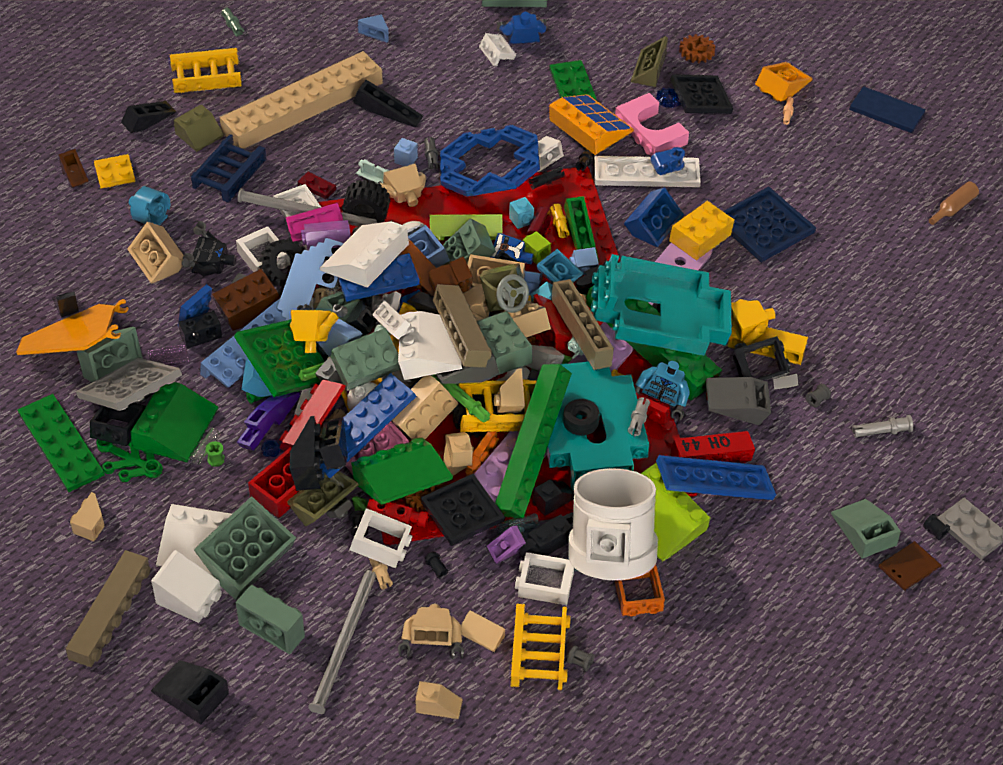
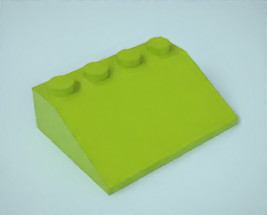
M655 463L641 474L648 477L656 487L654 532L658 537L657 557L663 562L708 529L710 517L686 492L666 490L658 465Z

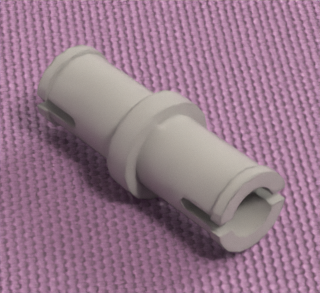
M644 398L637 400L635 411L631 414L632 421L628 428L629 434L632 435L634 429H636L634 436L641 434L643 423L647 420L646 413L650 405L648 399H646L644 405Z

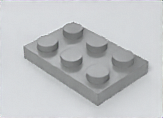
M962 498L938 516L940 521L950 526L949 533L980 560L1003 544V529L966 498Z

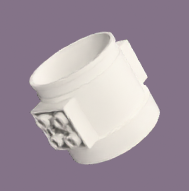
M600 469L582 475L575 482L573 529L569 534L568 552L570 563L574 568L585 575L598 579L626 580L644 575L655 566L658 551V537L654 532L656 487L648 477L631 470Z

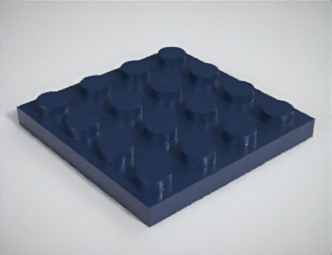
M770 187L723 211L735 220L731 236L761 263L816 231V227Z

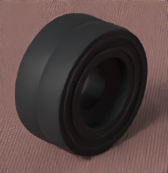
M576 399L569 402L565 406L563 414L565 428L575 435L582 436L593 433L599 425V409L595 403L587 399ZM578 415H584V416H586L587 418H585V419H578V418H576V416H578Z

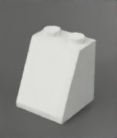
M176 550L172 552L152 579L156 604L198 623L203 617H207L211 605L214 601L217 602L220 599L222 593L219 580Z

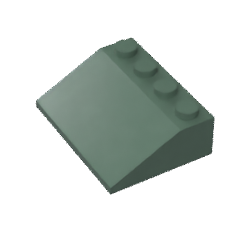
M251 496L204 539L194 551L211 574L219 580L220 586L237 600L251 584L253 585L292 548L296 537Z

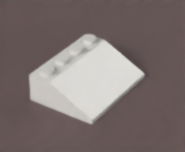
M392 221L362 225L320 267V271L368 288L409 245L407 227Z
M422 311L401 314L411 324L408 332L399 338L398 363L404 380L462 369V362L440 315Z
M171 504L165 520L156 567H162L172 552L176 550L212 575L194 549L232 514Z

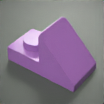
M515 525L488 544L487 548L497 564L518 554L519 548L526 544L517 525Z

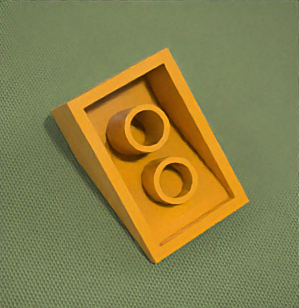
M788 62L763 67L755 85L760 87L759 89L762 92L772 95L774 100L781 102L795 95L811 82L813 78Z

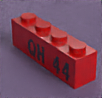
M743 431L674 439L670 452L673 457L746 463L752 460L755 447L749 432Z

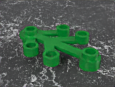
M96 440L97 449L100 452H110L124 459L115 462H105L102 466L104 473L111 474L116 469L131 466L139 467L133 470H121L118 474L121 482H128L132 477L143 475L148 478H156L163 472L162 464L155 460L153 453L143 451L147 456V461L140 459L139 450L133 448L132 442L128 444L131 450L130 454L114 446L113 443Z

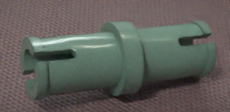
M224 8L221 15L226 20V25L232 29L235 36L242 35L244 29L239 24V19L233 15L230 8Z

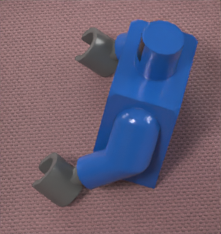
M528 12L512 16L511 21L508 23L497 22V31L508 35L509 44L540 42L539 32L544 33L547 28L546 19L537 20L535 14Z

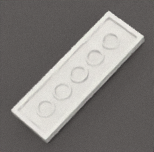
M595 156V185L700 187L699 158H683L685 165L682 170L658 175L650 162L651 157Z

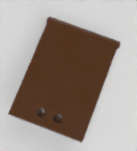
M913 541L880 563L878 567L905 591L938 568H941L942 565L917 542Z

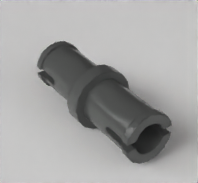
M427 137L424 140L428 168L430 170L434 169L433 164H435V169H438L437 157L439 153L435 146V139L429 137V143Z

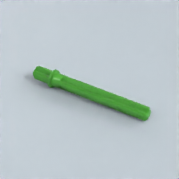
M435 374L431 375L437 381H439ZM456 383L442 384L458 402L469 410L470 415L476 416L484 423L490 419V413L482 407V403L475 401Z

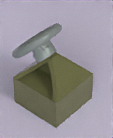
M519 263L483 270L479 277L489 312L503 309L507 312L515 313L524 308L529 298V288L523 279Z

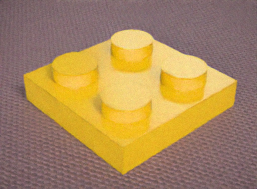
M129 154L94 161L100 189L135 182Z

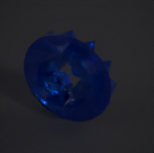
M662 88L661 91L657 92L656 100L661 106L674 108L681 104L674 88Z

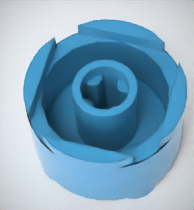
M143 186L129 199L133 220L144 224L151 222L161 225L167 219L166 211L167 209L170 210L171 206L170 198L167 194Z

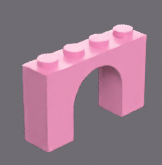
M647 93L616 107L615 115L634 129L630 135L634 138L635 142L638 145L640 144L646 154L651 156L657 152L687 145L689 132L680 123L662 130H650L640 124L642 121L658 114L659 102L650 93Z

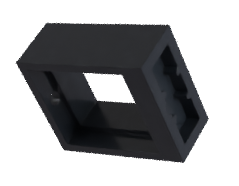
M778 336L735 349L731 353L739 377H752L744 354L768 346L772 348L780 371L756 379L767 382L790 373L791 365L788 358L785 359L783 353L785 350L781 340L779 341Z
M131 403L126 410L121 411L102 405L90 420V438L127 446L132 440L131 431L145 410V405ZM110 419L127 422L128 425L120 427L107 424Z

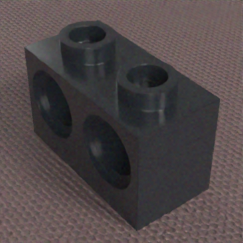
M215 311L178 322L180 336L186 349L222 338L221 324Z

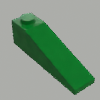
M584 196L567 198L564 211L575 249L595 247L596 250Z

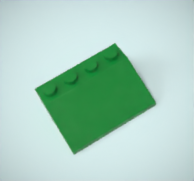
M181 383L165 384L160 387L159 391L154 393L131 431L132 446L134 449L188 463L212 422L218 406Z
M414 438L411 442L397 444L394 448L380 450L374 455L363 456L351 462L354 481L358 482V487L381 505L453 479V475L432 444L423 438Z

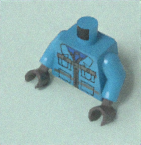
M670 361L668 365L661 362L657 367L653 366L644 370L635 383L636 393L640 394V390L643 389L642 393L675 407L677 404V409L672 412L671 417L673 419L675 412H679L681 414L680 421L684 417L683 407H686L690 391L687 381L684 380L685 373L678 370L679 364L675 361Z

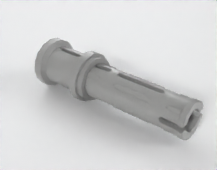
M911 415L897 419L890 417L888 421L852 426V432L855 433L854 438L889 432L893 435L902 431L913 432Z

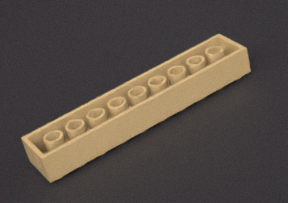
M362 51L221 116V130L226 137L229 134L233 135L235 146L245 149L355 97L358 89L366 79L376 86L383 84L382 69Z

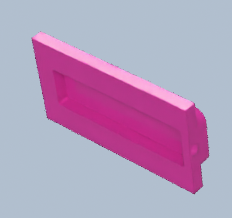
M338 203L286 217L291 239H293L292 241L300 242L302 241L301 230H304V224L343 221V215L340 212Z

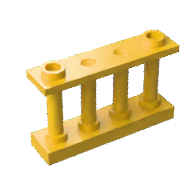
M237 48L170 55L172 71L177 70L178 79H172L174 93L242 86L240 72L235 73L234 64H239ZM227 65L228 73L218 74L217 66ZM210 67L211 75L201 76L200 68ZM194 69V77L184 78V70Z
M523 379L525 414L531 399L530 394L533 393L536 385V380ZM506 381L458 383V386L471 397L472 394H484L485 409L490 413V419L484 423L476 416L470 415L469 410L466 409L467 415L462 416L460 423L461 432L520 431L525 415H515L513 413L495 415L493 411L492 394H497L499 388Z
M516 604L511 687H519L520 680H524V678L558 680V690H562L563 682L567 683L568 670L563 669L566 628H570V615H566L567 607L562 608V617L528 615V613H524L525 604ZM528 623L561 625V635L527 633L526 630H523V626L528 625ZM527 641L560 643V653L526 651L525 648H522V643H527ZM525 659L559 661V671L525 669V667H521V661H525Z

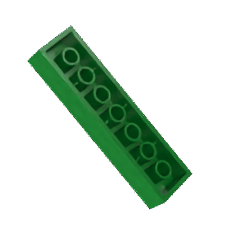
M593 286L589 289L586 297V305L590 308L594 300L591 297ZM636 299L624 301L625 306L630 310L660 316V313L646 301ZM607 323L611 328L613 327V324ZM626 341L654 367H657L661 362L667 365L670 361L677 362L679 364L678 370L685 373L684 380L687 381L690 394L688 399L690 401L707 390V378H719L722 371L706 355L703 356Z

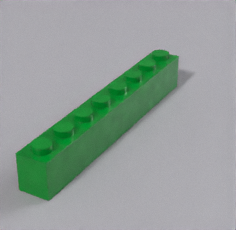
M542 364L495 502L505 517L524 518L572 374L561 364Z

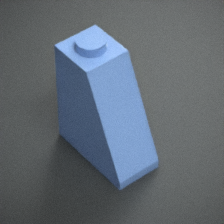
M338 319L328 334V340L326 342H318V344L330 356L333 348L360 338L362 333L353 326Z

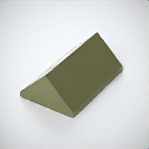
M666 36L641 49L631 78L632 83L656 87L667 52L668 38Z
M339 471L331 478L324 474V480L321 481V489L301 490L289 499L287 503L301 522L308 526L359 485L358 482Z

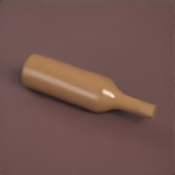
M970 181L962 185L940 204V210L929 219V223L934 225L943 217H951L979 195L977 185Z

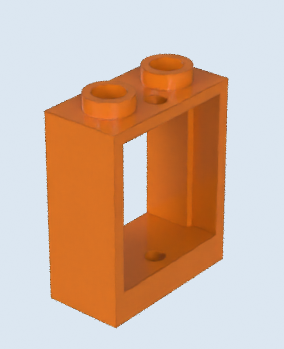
M656 564L646 574L632 578L650 577L654 599L627 602L622 584L624 580H614L622 616H637L643 613L656 614L663 611L665 599Z

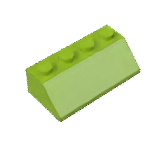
M502 214L430 215V230L438 240H444V237H451L471 218L484 225L491 240H496L498 233L502 234Z

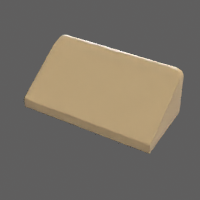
M469 611L461 625V634L494 652L505 638V629Z

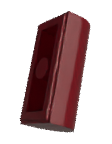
M542 206L538 208L526 236L537 231L544 237L551 222L549 207Z

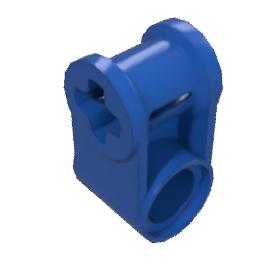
M675 147L670 150L657 152L651 156L650 162L658 175L680 171L685 165L683 161L685 151L682 148Z

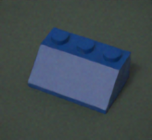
M663 187L650 192L623 224L632 236L658 247L671 232L672 226L680 221L684 214L666 188Z

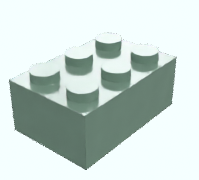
M507 311L476 321L478 326H480L483 336L486 338L491 353L495 357L500 374L532 363V345Z
M386 328L333 348L331 351V359L342 383L346 386V391L400 370L398 363L399 354Z
M251 584L236 601L239 625L289 655L305 637L303 614L297 608H291L286 605L280 598L270 596L264 589L257 588Z

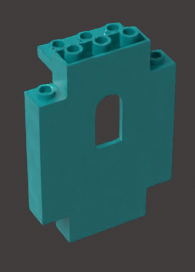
M612 254L610 260L606 261L605 266L599 265L598 271L593 273L592 283L595 286H593L591 297L594 298L591 304V312H593L596 321L613 324L612 330L615 331V339L704 356L710 342L726 345L732 334L731 291L709 287L708 272L622 256L620 262L617 263L619 255ZM636 299L660 304V316L630 310L625 306L624 301Z
M589 362L561 364L572 374L546 449L549 468L569 466L571 471L570 487L573 491L575 482L586 473L600 469H625L633 471V459L648 457L649 442L644 423L639 436H634L636 429L633 430L632 435L628 432L632 421L631 414L635 411L638 400L632 376H612L610 367L593 370ZM576 399H587L597 405L606 435L604 442L592 443L587 439L586 435H575L565 428L563 414L565 406L569 402ZM578 415V416H576V418H578V419H582V417H586V416H584V415Z

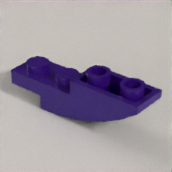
M293 392L278 397L270 396L263 401L244 421L247 429L237 441L238 445L254 451L273 423L281 424L301 394Z

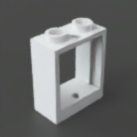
M366 508L349 550L396 568L398 561L403 562L407 550L403 549L404 546L408 547L412 539V535L409 534L412 526ZM370 526L400 538L401 541L398 549L395 550L364 538L367 527Z

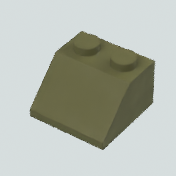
M202 104L174 119L176 135L196 152L224 136L213 114Z

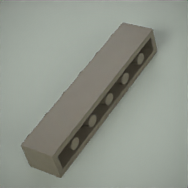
M571 279L553 282L551 300L593 370L611 367L614 348Z
M437 284L433 302L463 366L486 368L487 362L491 358V349L475 320V316L472 314L465 295L459 286Z
M124 551L67 645L66 653L68 660L88 667H92L95 661H99L104 645L109 644L114 628L119 627L124 611H128L131 606V599L134 594L137 595L139 593L143 579L148 578L151 567H149L148 557Z

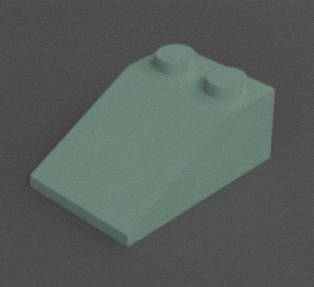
M135 327L113 331L115 334L121 333L118 339L106 337L86 350H78L77 354L83 377L90 382H94L137 358L143 359Z

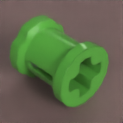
M210 442L206 446L207 462L211 466H220L224 463L225 456L222 454L224 449L220 442Z

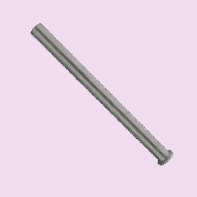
M242 188L238 193L239 203L243 201L298 214L321 208L244 191ZM341 212L343 220H348L349 225L360 227L377 223L376 219Z
M367 570L364 573L313 703H310L308 706L309 710L314 713H325L324 706L376 578L375 572Z

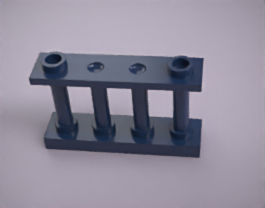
M229 134L198 170L193 172L191 176L193 189H197L201 183L220 190L222 200L229 203L266 161L265 148L258 146L255 151L250 152L235 146L233 135ZM231 151L248 159L242 163L226 155ZM223 162L238 168L235 173H230L218 168L217 165ZM212 172L229 180L225 184H221L207 177Z

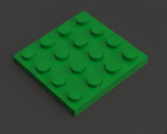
M292 319L238 331L234 335V338L273 397L312 388L315 384L319 385L321 383L318 377L301 381L298 376L301 370L324 363L325 361L317 349L316 353H305V341L294 340L293 332L290 328Z

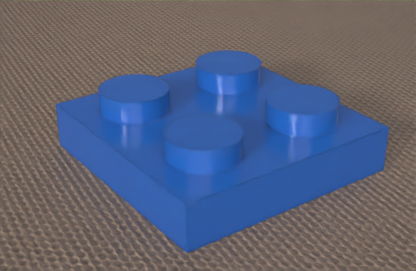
M206 284L181 306L179 321L205 314L209 311V303L212 298V288Z

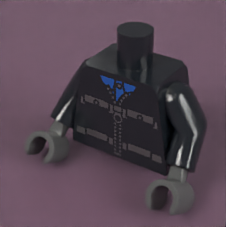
M198 221L193 231L196 235L202 234L203 236L199 237L193 255L185 253L182 257V266L186 268L191 266L192 273H198L204 277L212 274H221L224 265L235 266L236 255L228 254L227 245L214 237L209 231L206 232V224L203 221Z

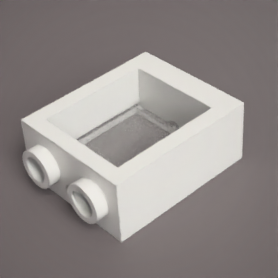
M267 226L236 240L237 252L250 269L255 272L262 265V262H259V258L263 257L261 255L262 251L266 250L265 247L279 239ZM280 252L277 257V266L279 269H285L290 265V256Z
M526 552L525 560L520 561L519 572H522L521 577H517L515 589H518V597L567 605L574 575V567L570 560Z

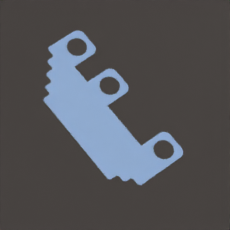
M325 238L324 243L318 242L317 246H311L309 251L303 250L302 254H295L277 307L283 311L282 316L286 317V320L291 319V310H297L299 305L310 304L316 284L328 288L336 286L338 277L334 276L332 283H325L322 280L325 272L320 271V267L323 265L325 256L331 257L333 255L331 252L332 247L335 245L342 246L344 243Z

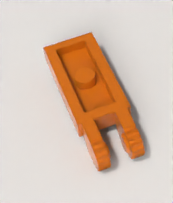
M498 432L486 433L473 452L472 465L467 466L465 475L474 474L479 469L481 463H484L489 457L490 449H494L499 441V438H497Z

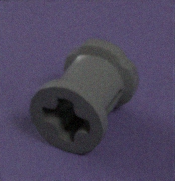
M821 383L813 392L806 394V401L814 408H817L823 400L831 397V391L825 384Z
M573 646L568 655L567 663L581 666L587 672L594 661L595 654L585 653L579 650L578 646Z

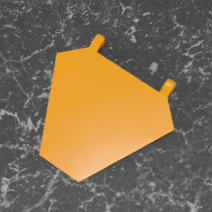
M121 299L114 306L97 304L22 337L16 351L17 355L86 350L106 337L118 339L121 333L115 334L112 331L118 329V325L115 324L111 327L110 325L114 312L126 313L129 310L128 307L122 308L120 306L125 304L126 300Z

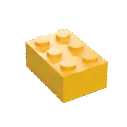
M706 201L672 226L669 241L695 260H698L731 235L735 220L709 201Z

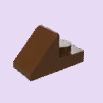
M76 149L58 154L63 175L66 174L71 188L89 182Z

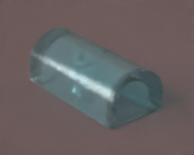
M534 513L526 515L524 518L506 520L496 525L497 534L500 536L511 526L517 525L522 537L527 538L529 532L539 527L538 515Z

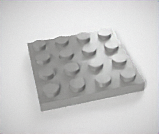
M137 358L77 390L76 393L79 399L121 411L128 408L129 404L141 401L145 395L159 391L160 387L165 384L175 382L176 378L182 376L180 368Z

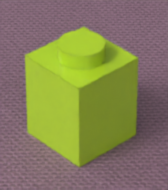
M537 231L523 239L525 242V252L534 254L533 262L536 264L550 255L551 243Z

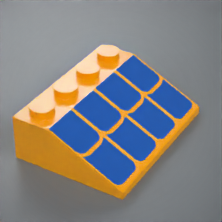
M589 95L562 97L549 105L550 121L594 155L634 131L631 126Z

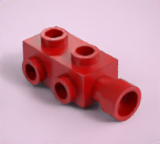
M370 499L367 506L369 510L410 525L412 522L416 523L419 527L426 528L429 519L428 512L423 510L418 512L402 504L388 502L381 505L375 499Z

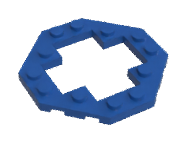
M514 125L505 126L502 130H495V128L481 130V133L472 134L471 132L463 133L440 151V180L442 186L466 197L516 189L540 170L537 135ZM500 140H504L521 147L513 153L514 158L521 161V163L503 177L489 172L477 182L459 174V172L466 168L465 162L459 158L476 144L490 149Z

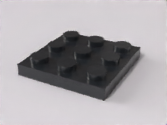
M672 74L670 80L685 113L732 114L733 107L718 75Z
M474 474L421 497V504L451 546L505 521V516Z

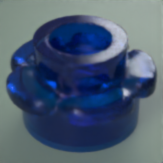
M273 439L266 440L261 447L262 454L265 457H276L281 449L278 442Z

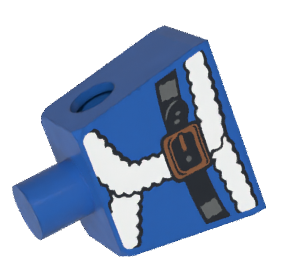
M498 233L493 245L496 252L490 258H494L500 252H504L521 263L532 264L534 254L525 252L524 241Z

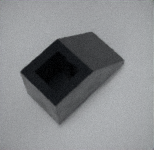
M361 299L345 322L361 331V336L371 332L378 320L372 315L374 311Z

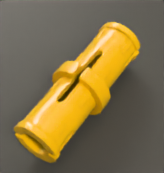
M554 204L555 210L553 206L550 207L553 215V224L557 228L558 236L566 238V235L569 236L570 234L566 224L567 218L563 215L561 205Z

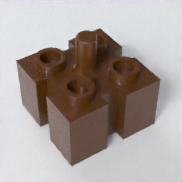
M464 256L451 261L450 264L442 265L429 271V283L434 294L437 284L459 286L462 293L469 291L470 287H472L473 276Z

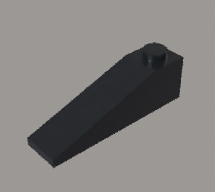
M367 79L358 89L353 100L355 104L366 111L416 127L423 118L422 114Z

